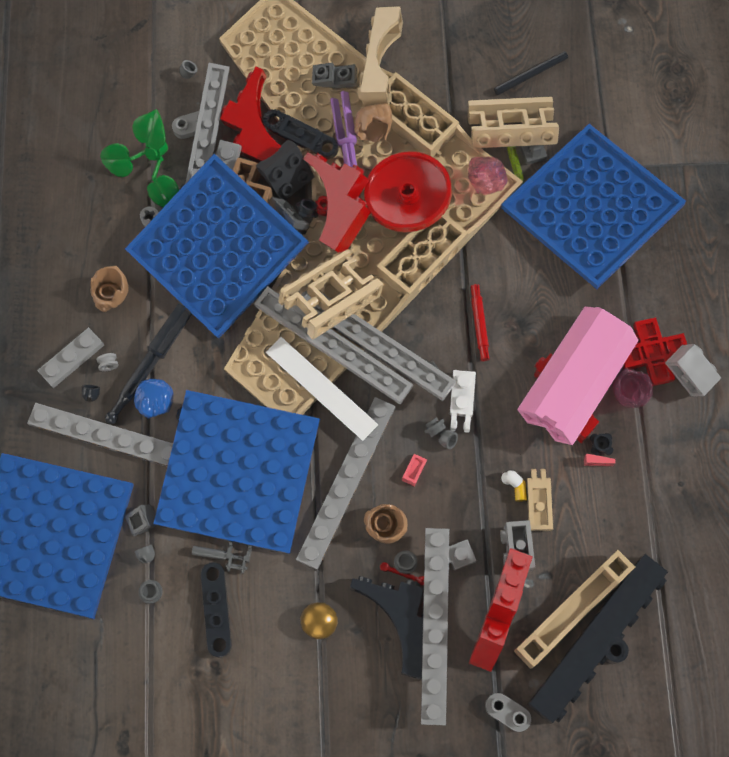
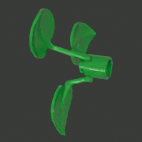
M155 109L139 116L133 122L134 136L139 142L146 143V148L142 152L129 157V151L126 146L113 143L102 150L100 159L105 167L118 177L128 176L133 170L131 161L143 155L149 160H157L152 175L153 182L148 184L147 191L151 200L164 208L180 190L177 183L171 177L160 175L157 178L160 164L164 160L162 156L168 151V145L165 142V129L158 110Z

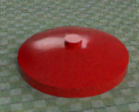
M411 151L393 154L379 162L368 176L369 181L364 188L365 201L371 216L385 228L398 232H414L431 226L444 215L449 207L452 196L451 180L445 167L430 155Z

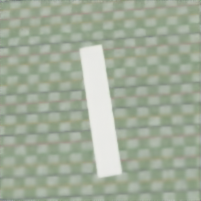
M282 337L266 351L273 360L362 441L378 426L371 417Z

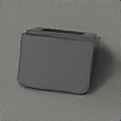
M140 505L125 515L133 536L158 526L153 524L155 512L151 505Z

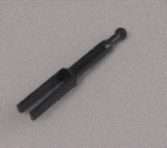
M178 303L152 342L147 346L148 353L120 392L118 401L113 409L106 413L105 420L108 424L117 422L121 410L135 396L138 385L146 380L158 360L165 358L172 344L192 316V313L185 310L186 307Z

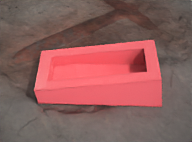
M414 454L402 477V481L415 487L427 459Z
M592 454L584 456V466H614L615 459Z

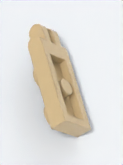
M531 469V478H527L528 520H530L531 531H552L551 479L546 478L545 469H540V478H537L536 469Z

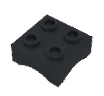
M287 140L274 155L256 165L258 171L269 187H271L274 197L287 200L315 177L307 162L303 160L304 157L298 146L290 140Z

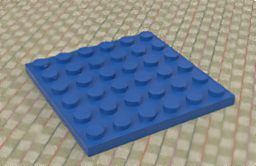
M588 124L501 204V209L595 289H598L685 205L686 200L592 125Z
M213 154L125 250L217 338H220L303 250L309 241L217 155Z
M186 390L153 524L290 554L320 418Z
M2 453L0 457V597L95 619L134 484Z

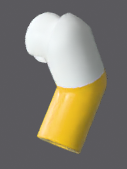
M509 470L503 473L501 477L502 482L514 487L516 502L527 501L524 479L515 471Z

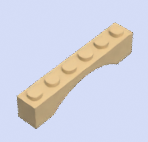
M400 7L376 8L375 16L371 18L372 30H369L370 43L366 44L367 58L363 60L364 72H361V87H358V99L362 100L363 107L376 104H390L391 89L389 78L380 68V62L389 46L401 37L403 20Z
M617 550L528 636L514 652L530 669L533 668L635 566Z

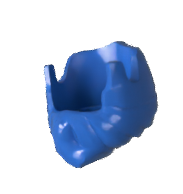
M144 380L136 389L135 407L147 418L168 413L173 404V390L163 380Z

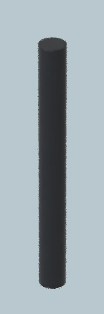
M564 51L495 87L496 95H500L568 59V54Z

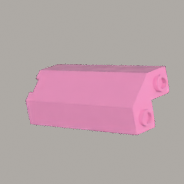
M584 307L517 409L528 424L545 427L555 441L573 445L637 344L638 339L633 329L604 309Z

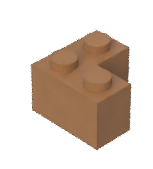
M237 158L233 171L268 203L270 198L273 197L271 187L257 184L261 175L256 168L258 163Z

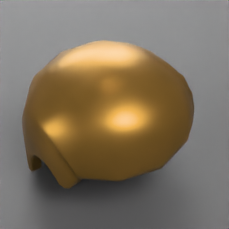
M312 603L303 610L300 617L302 629L312 638H328L336 630L338 624L337 614L334 609L325 603Z

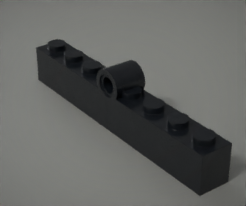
M644 554L634 565L635 568L622 580L527 705L549 724L554 723V721L559 723L567 713L564 708L569 702L574 703L582 693L579 688L583 683L589 684L594 678L596 672L593 670L598 663L601 665L605 662L617 664L627 658L629 649L626 642L622 640L625 636L622 632L627 626L631 628L639 618L636 615L641 607L645 609L651 603L653 598L650 595L655 589L659 591L667 581L664 577L668 571L648 555ZM611 646H615L618 649L617 656L611 654Z

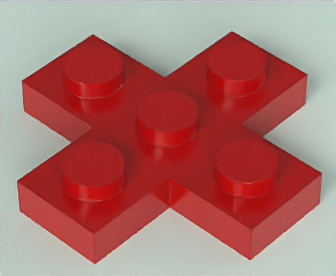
M656 317L634 322L633 327L638 343L623 364V369L628 370L646 366L651 386L673 382L675 376L665 362L682 345H687L684 333L662 338Z

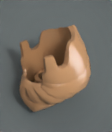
M376 104L360 108L354 123V132L359 140L378 142L383 136L384 140L387 139L392 124L390 106L388 104Z
M118 266L101 268L91 278V296L93 297L95 307L100 311L107 312L111 308H116L126 299L129 286L125 275Z
M379 505L368 510L364 516L366 531L372 538L381 543L392 544L397 542L407 532L406 515L394 505Z

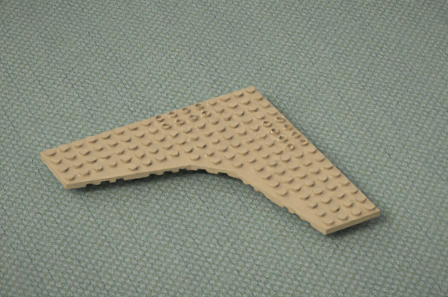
M260 0L219 38L221 45L246 79L251 71L253 72L255 66L264 70L267 78L263 85L261 100L269 111L277 109L286 115L288 114L333 137L336 142L330 99H338L346 138L347 133L341 92L346 91L349 93L353 122L355 123L357 112L360 108H363L362 100L358 99V87H361V72H364L363 60L366 57L294 0ZM333 62L334 66L338 67L355 64L357 67V87L326 88L313 86V65ZM383 68L381 69L388 76L391 89L389 106L392 111V124L386 140H384V136L378 142L359 140L356 135L357 143L354 145L357 166L365 171L363 175L368 178L372 169L379 162L393 154L409 151L424 153L437 159L447 170L451 180L452 196L449 207L444 215L431 226L419 231L398 232L380 225L370 214L348 248L351 251L350 257H354L357 260L353 270L362 279L372 275L374 280L378 278L383 283L380 297L354 313L381 332L523 183L522 180L482 148H473L472 139L459 125V121L398 73H391ZM274 116V118H275V119L277 120V122H278V121H279V117ZM330 143L322 147V151L326 153L333 149V145ZM298 146V148H299V150L301 151L303 157H305V155L307 154V152H309L310 154H312V155H314V156L316 155V154H314V153H312V152H310V151H308V150H306V149H304V148ZM339 147L337 155L327 159L326 163L331 165L334 162L342 167L344 165L342 148ZM310 166L315 176L312 179V200L315 202L320 196H327L321 177ZM363 189V191L360 194V198L365 201ZM319 215L318 218H313L308 231L303 235L309 243L281 272L272 290L280 294V290L284 285L295 282L302 274H308L320 263H326L337 254L336 251L319 241L327 216ZM341 270L335 273L340 279L345 277ZM331 284L319 290L331 299L340 295ZM353 284L348 286L352 290V294L358 291ZM259 309L255 320L247 329L245 337L235 349L224 370L265 407L303 415L317 399L273 360L266 351L282 337L332 383L347 368ZM331 328L337 334H339L340 336H342L343 338H345L361 350H365L353 341H351L350 339H348L347 337H345L344 335H342L341 333H339L338 331H336L335 329Z

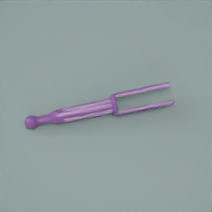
M342 91L341 99L347 133L346 138L339 101L336 98H331L330 100L337 144L342 148L344 163L352 167L354 164L357 165L354 149L357 139L354 132L349 93Z

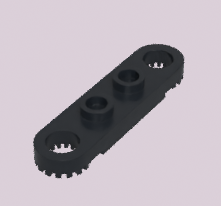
M277 109L268 110L264 114L263 123L266 129L274 134L290 140L314 154L318 153L326 159H331L337 155L339 147L333 137ZM271 117H279L278 124H269ZM325 144H332L333 149L330 152L322 151V147Z
M211 562L206 564L201 570L207 648L211 655L222 658L227 656L232 649L227 587L223 567L218 563ZM218 569V579L215 581L208 580L206 576L208 570ZM217 639H224L226 648L222 652H216L213 648V643Z

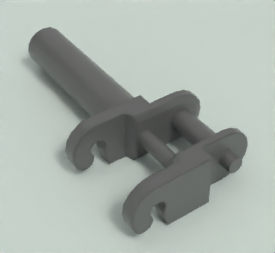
M233 541L229 542L227 551L193 546L192 555L221 560L227 559L229 560L228 564L226 563L225 565L227 571H230L231 568L238 569L244 574L245 570L248 569L246 563H250L252 545L248 546L249 550L244 557L232 554ZM233 559L243 560L242 565L232 564Z

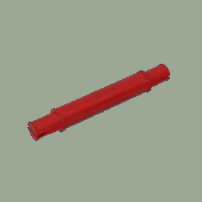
M474 284L470 288L477 348L480 350V360L488 361L490 360L489 344L482 302L483 298L480 295L479 284Z

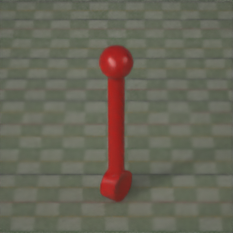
M387 562L380 564V569L383 572L390 571L417 581L420 585H424L423 576L417 577L411 574H402L395 568L390 567Z

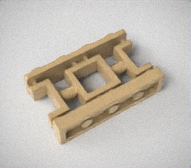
M552 97L468 101L469 125L480 124V126L472 127V147L489 148L557 144L559 125L557 123H546V121H553L554 108ZM522 122V124L504 125L503 123Z
M349 249L335 254L331 260L326 263H320L313 271L308 274H302L298 280L284 285L280 290L279 303L281 306L285 304L284 307L288 310L297 305L306 315L303 317L302 326L308 328L307 334L312 340L367 306L381 295L383 283L378 278L374 280V277L370 275L362 279L353 270L357 260L354 257H350L351 251ZM341 270L345 277L340 279L335 273ZM328 284H331L340 293V295L330 301L319 291ZM353 284L358 291L352 294V290L348 286ZM305 291L311 297L308 301L301 295ZM319 305L325 312L318 315V312L313 307Z

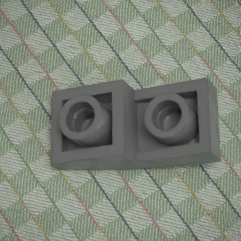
M333 62L313 65L312 84L313 86L326 88L357 87V67L355 64L335 67Z

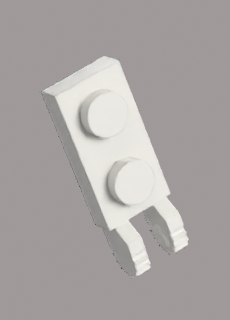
M453 370V379L456 380V383L451 391V431H455L457 428V416L465 417L464 432L469 433L476 372Z

